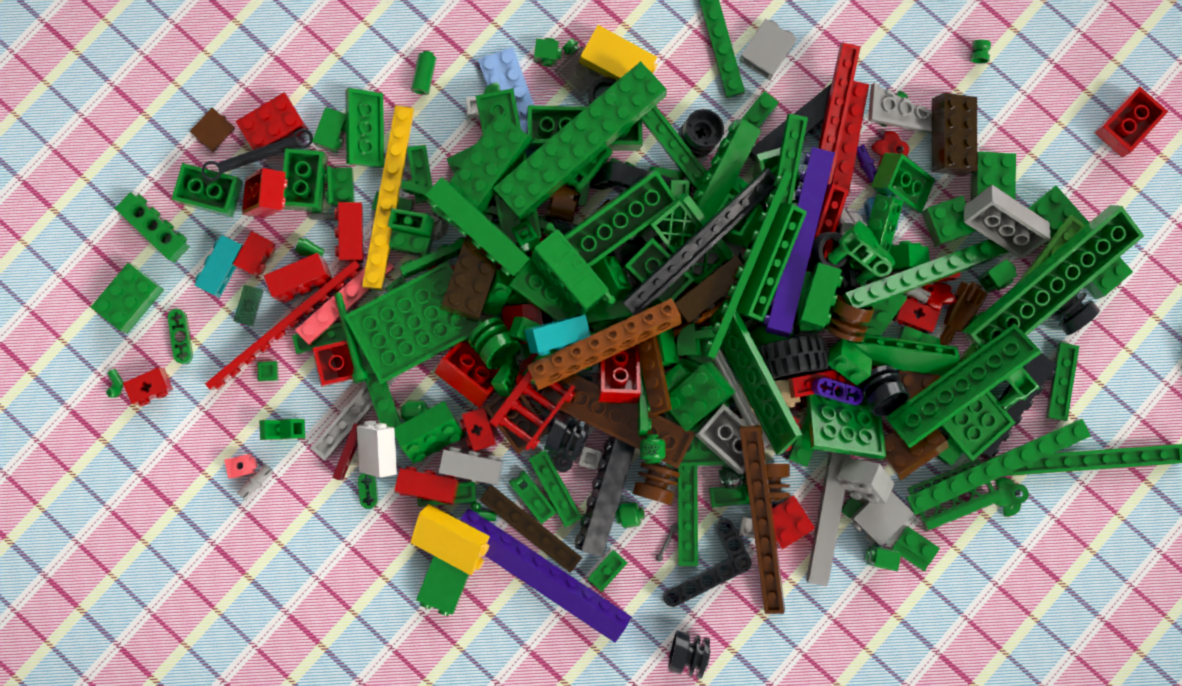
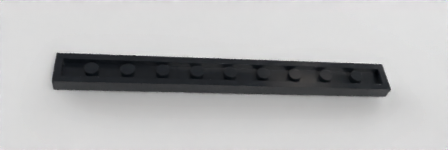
M765 168L622 301L633 315L645 310L776 188V186H773L776 177L770 169Z

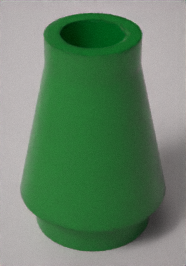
M300 238L295 248V252L298 255L305 257L316 253L323 256L325 249L320 248L307 238Z

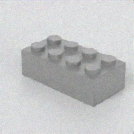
M993 185L964 206V223L1020 259L1050 240V223Z

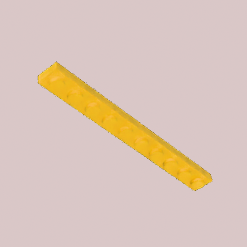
M395 105L363 279V288L383 290L390 251L389 242L393 230L388 226L391 209H397L414 108Z

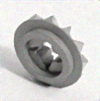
M433 211L425 212V214L434 218V223L437 222L435 226L436 233L432 230L430 238L432 241L440 240L447 233L448 222Z

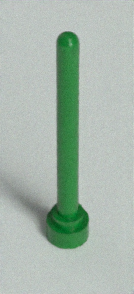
M337 292L334 297L354 368L351 375L353 383L363 382L369 379L367 371L361 368L352 330L344 317L347 311L343 296L340 292Z

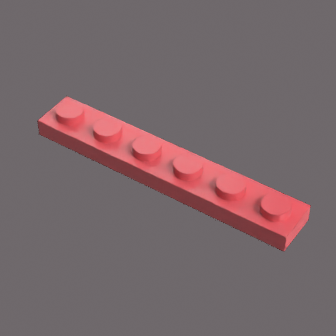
M389 261L387 262L385 277L395 269ZM365 268L338 291L343 296L346 311L372 290L362 287ZM333 296L295 330L308 345L314 342L340 318L335 297Z

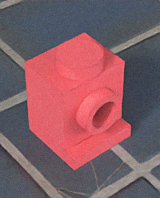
M252 454L224 460L228 479L256 473L257 462L255 457H252ZM240 462L243 463V468L241 470L239 469L238 465Z

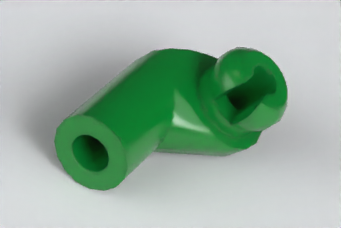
M112 369L107 373L112 384L106 390V394L109 398H116L121 394L124 382L117 370Z
M471 503V510L488 521H496L497 514L495 512L480 510V503Z

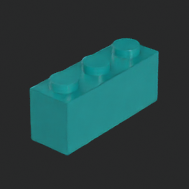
M221 235L213 245V252L205 259V266L202 272L197 274L194 286L220 298L236 269L233 263L243 245Z
M575 315L525 330L530 353H538V356L547 355L550 353L549 350L554 348L556 351L566 348L568 344H574L591 336L586 315Z

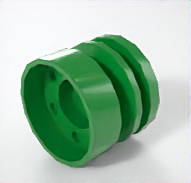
M491 318L478 325L468 340L469 345L480 356L485 366L491 370L500 368L509 354H513L515 357L521 347L520 342L516 338L508 335L509 328L500 318Z

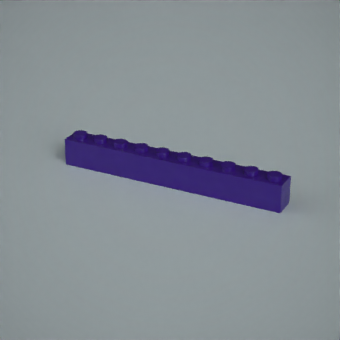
M812 147L811 152L806 153L803 164L807 166L806 170L801 172L799 182H802V186L797 188L795 199L798 200L797 207L807 211L770 303V314L765 316L763 325L766 326L765 332L786 338L791 334L835 152Z
M470 508L460 518V521L490 536L487 543L489 549L484 556L614 643L624 632L632 618L625 611L619 609Z

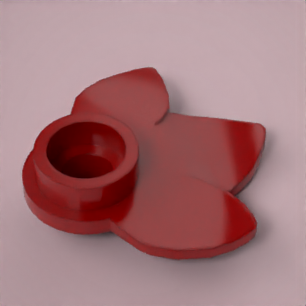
M885 131L884 139L876 141L871 146V149L881 156L878 166L882 161L884 153H898L896 151L897 147L904 149L901 153L906 157L909 154L908 144L905 141H901L899 135L894 131Z
M946 283L927 284L921 287L931 293L930 296H927L929 297L927 305L937 311L941 310L942 304H956L957 302L955 295L951 292L952 287Z

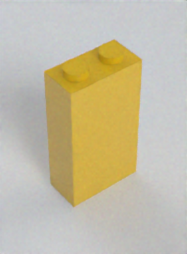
M597 25L579 59V63L616 81L640 61L652 74L658 66L655 63L657 56L600 25Z
M428 504L419 513L410 543L472 575L476 569L480 570L484 563L482 557L489 549L487 543L490 536Z

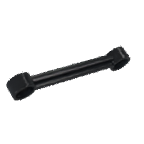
M299 129L292 137L218 163L208 161L202 166V175L208 181H215L220 178L222 173L285 151V148H308L312 144L313 135L307 129ZM306 132L310 136V141L307 145H300L296 141L298 133ZM209 164H215L219 168L218 176L215 178L207 177L204 173L205 167Z

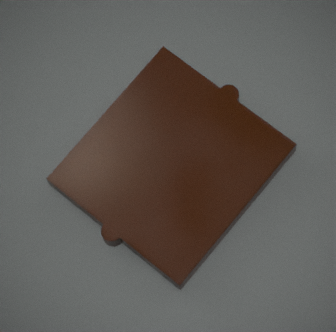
M211 108L190 132L199 139L201 144L204 143L214 152L233 132L235 127L226 120L224 115H220L214 108Z

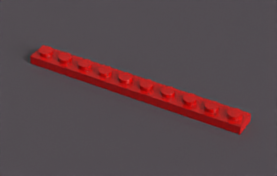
M354 260L208 380L205 385L209 390H214L215 388L219 390L226 384V379L230 376L233 378L242 371L240 368L243 365H249L255 361V356L260 351L262 353L267 351L271 347V342L275 339L278 341L283 338L288 328L296 327L301 322L300 319L305 314L307 316L312 314L316 310L315 306L320 302L323 304L328 301L333 291L336 290L338 292L346 285L344 282L349 278L353 279L360 273L359 270L362 267Z

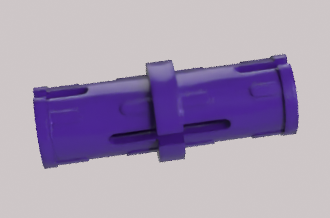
M863 144L861 147L858 146L856 156L860 162V168L864 170L869 183H872L877 173L873 164L875 161L870 158Z

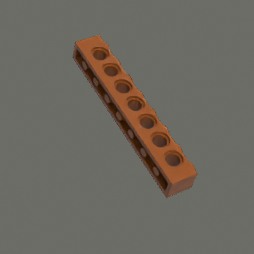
M671 298L527 365L538 390L543 389L682 324L681 314Z

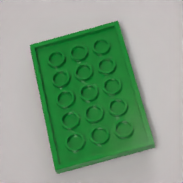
M448 261L344 315L381 385L468 339L473 330L481 324L480 319L476 322L440 309L453 273Z

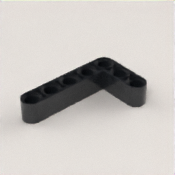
M608 162L597 172L590 181L589 186L598 190H606L617 186L628 189L649 174L650 171L621 162ZM661 175L667 186L669 185V180H676ZM689 184V196L691 197L692 185Z
M721 518L715 523L716 533L729 558L667 588L663 593V600L668 606H678L750 569L752 565L751 558L731 520ZM726 521L729 524V529L723 533L720 531L719 526L722 522ZM732 539L738 542V547L735 550H730L728 547V543ZM740 557H745L746 565L739 568L737 560ZM722 566H728L729 574L727 576L720 575L719 571ZM711 575L712 582L709 585H704L702 583L703 576ZM688 583L694 584L695 587L694 591L690 594L684 591V587ZM670 592L677 594L675 602L667 601V595Z

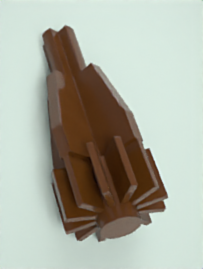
M961 281L954 293L957 302L956 304L949 305L944 324L947 326L940 337V344L949 346L956 332H961L976 315L988 295L981 290L982 286L972 281L970 284Z

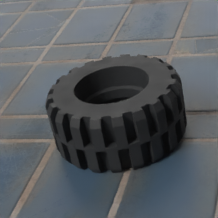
M822 336L791 338L757 347L774 381L788 380V378L822 372L829 367L826 345Z

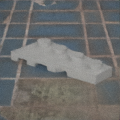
M875 82L871 84L868 121L932 134L931 110L921 105L917 106L911 103V100L905 97L901 98L895 95V92L889 89L885 90Z

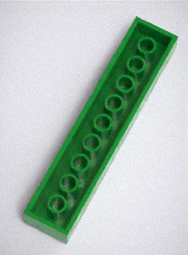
M640 61L493 187L495 193L520 221L524 220L662 101L667 95V89Z
M1108 206L962 330L963 334L977 351L1013 324H1016L1027 336L1143 238L1144 234L1123 206Z

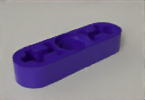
M816 378L812 382V391L818 396L848 405H859L863 400L860 388L828 378ZM820 384L822 386L828 387V390H822V388H820ZM837 386H839L841 390V393L838 397L835 395V388ZM853 393V395H855V398L847 396V394Z

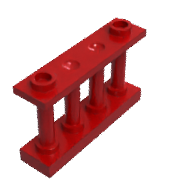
M529 370L490 421V424L495 428L499 425L501 427L505 426L528 443L525 447L527 452L530 448L532 450L536 448L540 442L538 437L565 401L569 403L576 394L573 392L575 386L571 385L567 390L558 382H555L549 386L563 397L557 406L532 388L530 383L533 381ZM522 394H528L551 411L545 422L520 404L521 401L518 399ZM511 409L518 411L539 427V430L533 437L508 419L507 414Z

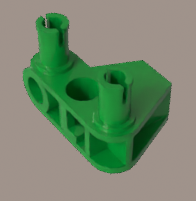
M861 221L855 223L844 233L839 240L840 246L828 255V259L834 265H837L848 254L865 266L866 269L855 277L861 286H865L875 276L884 277L889 275L892 267L895 265L893 257L879 245L872 230Z
M1022 367L1005 379L1012 387V391L998 402L1007 411L1020 399L1025 401L1027 396L1036 389L1039 390L1040 387Z

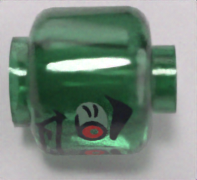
M727 464L722 465L721 470H718L720 485H724L726 489L743 487L744 480H747L746 471L743 474H737Z

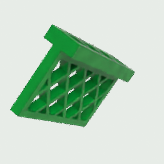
M682 194L673 205L649 225L670 252L674 254L676 252L675 249H679L683 245L684 236L692 237L694 235L684 234L686 222L693 223L695 234L708 222V219L689 195ZM680 206L683 210L682 219H673L674 210ZM662 220H668V232L660 231L656 225ZM673 221L682 222L681 233L671 232ZM671 235L680 236L679 247H674L670 244ZM722 238L711 247L712 250H708L704 254L703 263L695 262L687 270L694 278L695 284L700 283L726 259L729 260L734 256ZM709 252H714L719 257L713 264L707 263ZM694 265H703L702 274L696 277L693 273Z
M980 459L908 487L907 490L911 495L914 493L913 490L917 488H927L925 485L929 483V486H931L934 481L944 480L942 478L946 476L949 478L951 474H958L963 469L967 470L973 465L980 464ZM991 482L985 484L989 490L987 494L977 493V488H975L973 491H968L971 493L968 502L958 500L959 496L950 499L954 501L951 509H944L939 504L934 507L936 510L933 516L926 518L924 512L919 513L925 531L928 532L1001 501V498L995 492Z

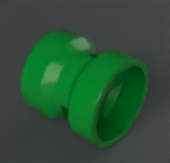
M983 39L974 40L972 42L973 53L971 54L970 61L976 64L988 63L990 61L989 50L991 49L992 42Z

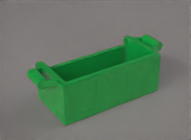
M547 224L544 233L548 237L534 247L530 257L532 262L577 315H584L601 300L605 302L607 307H611L615 302V298L610 295L607 286L558 229H554L553 224Z

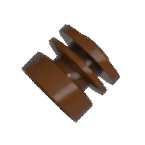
M842 294L837 295L835 305L831 306L832 311L835 313H830L832 314L830 322L824 328L842 339L855 342L863 341L864 333L868 329L863 323L871 321L875 310L874 307L869 306L859 309L848 305Z
M641 462L640 467L648 469V472H638V475L645 478V482H635L632 494L671 505L675 493L668 490L667 486H677V482L669 479L670 476L679 478L680 473L671 467L658 463L649 464Z
M766 464L771 501L790 498V493L781 492V488H790V484L781 483V479L790 477V464Z

